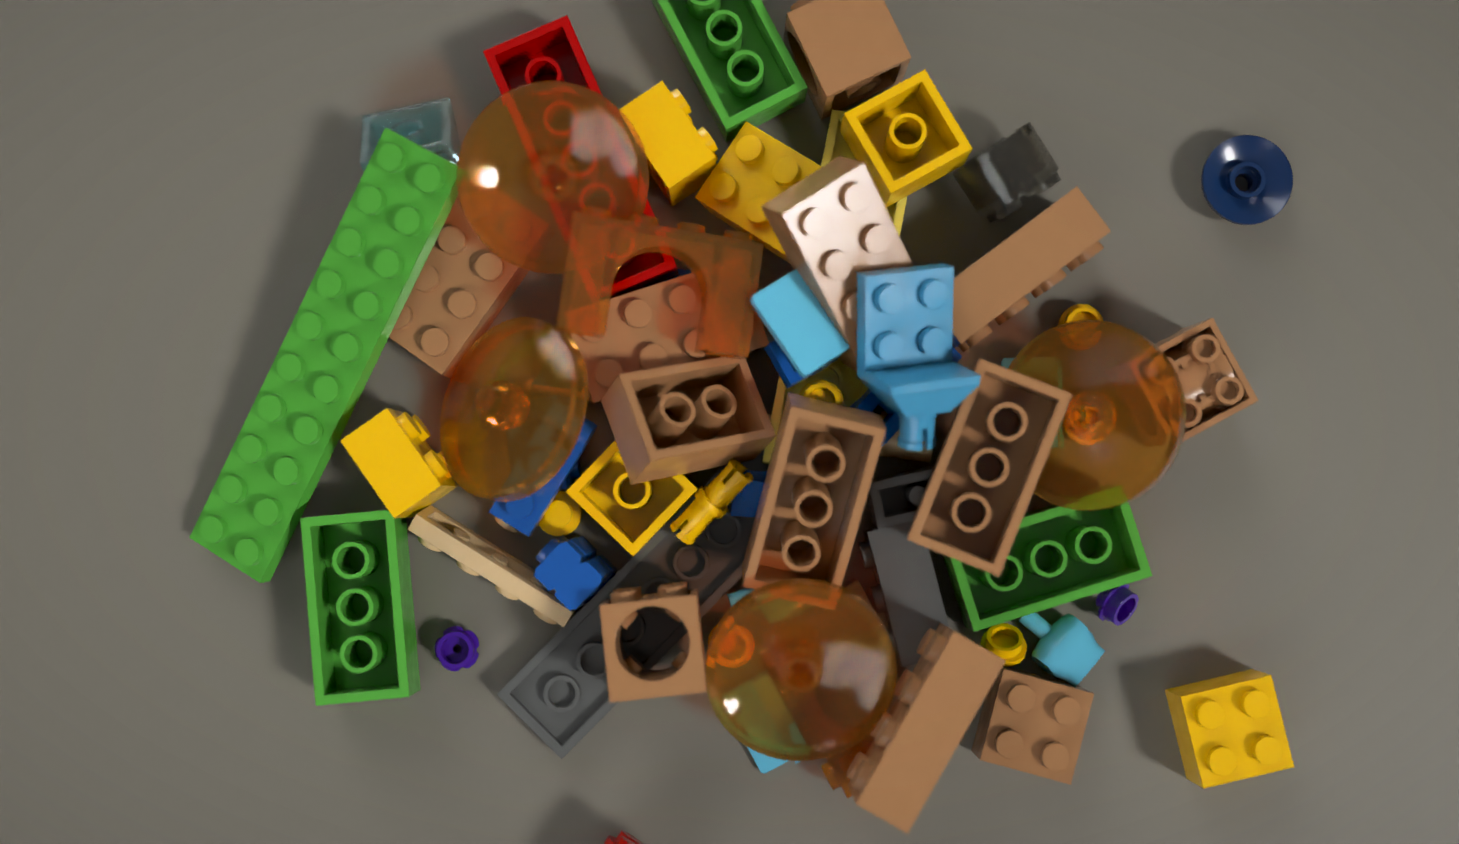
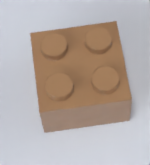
M1002 667L985 697L971 751L982 761L1071 785L1094 693L1081 686L1074 687L1069 683L1011 667Z

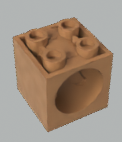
M798 0L790 7L791 11L786 13L783 42L808 87L807 92L821 120L831 116L832 109L842 111L902 82L912 57L884 0Z
M1213 317L1183 328L1107 369L1110 378L1149 449L1176 446L1259 401Z
M687 581L660 584L658 593L642 594L641 586L619 588L610 592V598L605 599L599 605L609 702L707 692L708 678L698 588L688 589ZM648 606L662 607L666 609L665 613L677 622L683 621L689 634L690 647L687 653L683 650L680 651L671 662L673 666L662 670L647 669L632 654L628 656L622 643V627L628 628L639 614L636 611L637 609Z

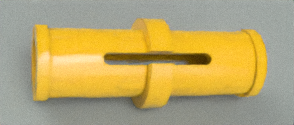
M731 459L728 465L707 487L701 486L695 492L694 496L696 499L670 524L672 532H676L678 529L681 530L676 535L678 539L688 545H692L695 539L715 518H723L728 512V504L747 484L753 481V476L750 472H747L745 475L742 474L747 470L744 465L735 459Z

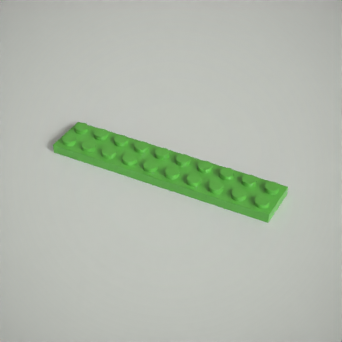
M386 127L189 537L259 583L271 580L470 172Z

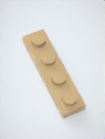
M430 505L417 513L411 522L408 530L418 536V541L423 546L436 552L443 551L457 560V566L466 573L474 576L481 575L494 583L495 589L504 597L511 600L519 599L534 608L535 615L549 624L558 623L565 627L578 610V608L576 610H568L554 596L555 589L549 591L534 577L535 570L434 506Z

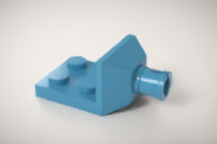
M946 263L857 272V377L886 406L898 412L899 436L897 445L904 450L923 451L922 442H925L927 450L935 448V417L937 414L951 412L980 385L979 374L952 361L954 267Z

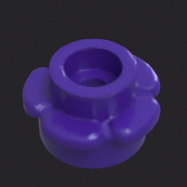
M1129 584L1098 594L1096 606L1099 607L1098 617L1100 620L1104 621L1106 619L1115 625H1122L1132 616L1137 608L1139 598L1128 589Z
M461 626L449 627L444 630L442 638L436 640L434 647L435 655L447 670L459 671L462 667L470 668L479 657L477 652L479 640L471 630L465 631ZM456 644L462 647L460 653H456L453 649Z

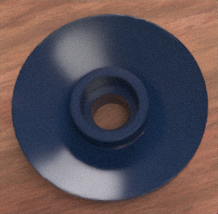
M1240 135L1225 140L1209 154L1202 169L1201 185L1207 203L1221 218L1239 225H1255L1271 219L1287 204L1293 188V173L1286 155L1273 142L1255 135ZM1237 176L1246 179L1248 183L1246 191L1237 188L1235 184Z

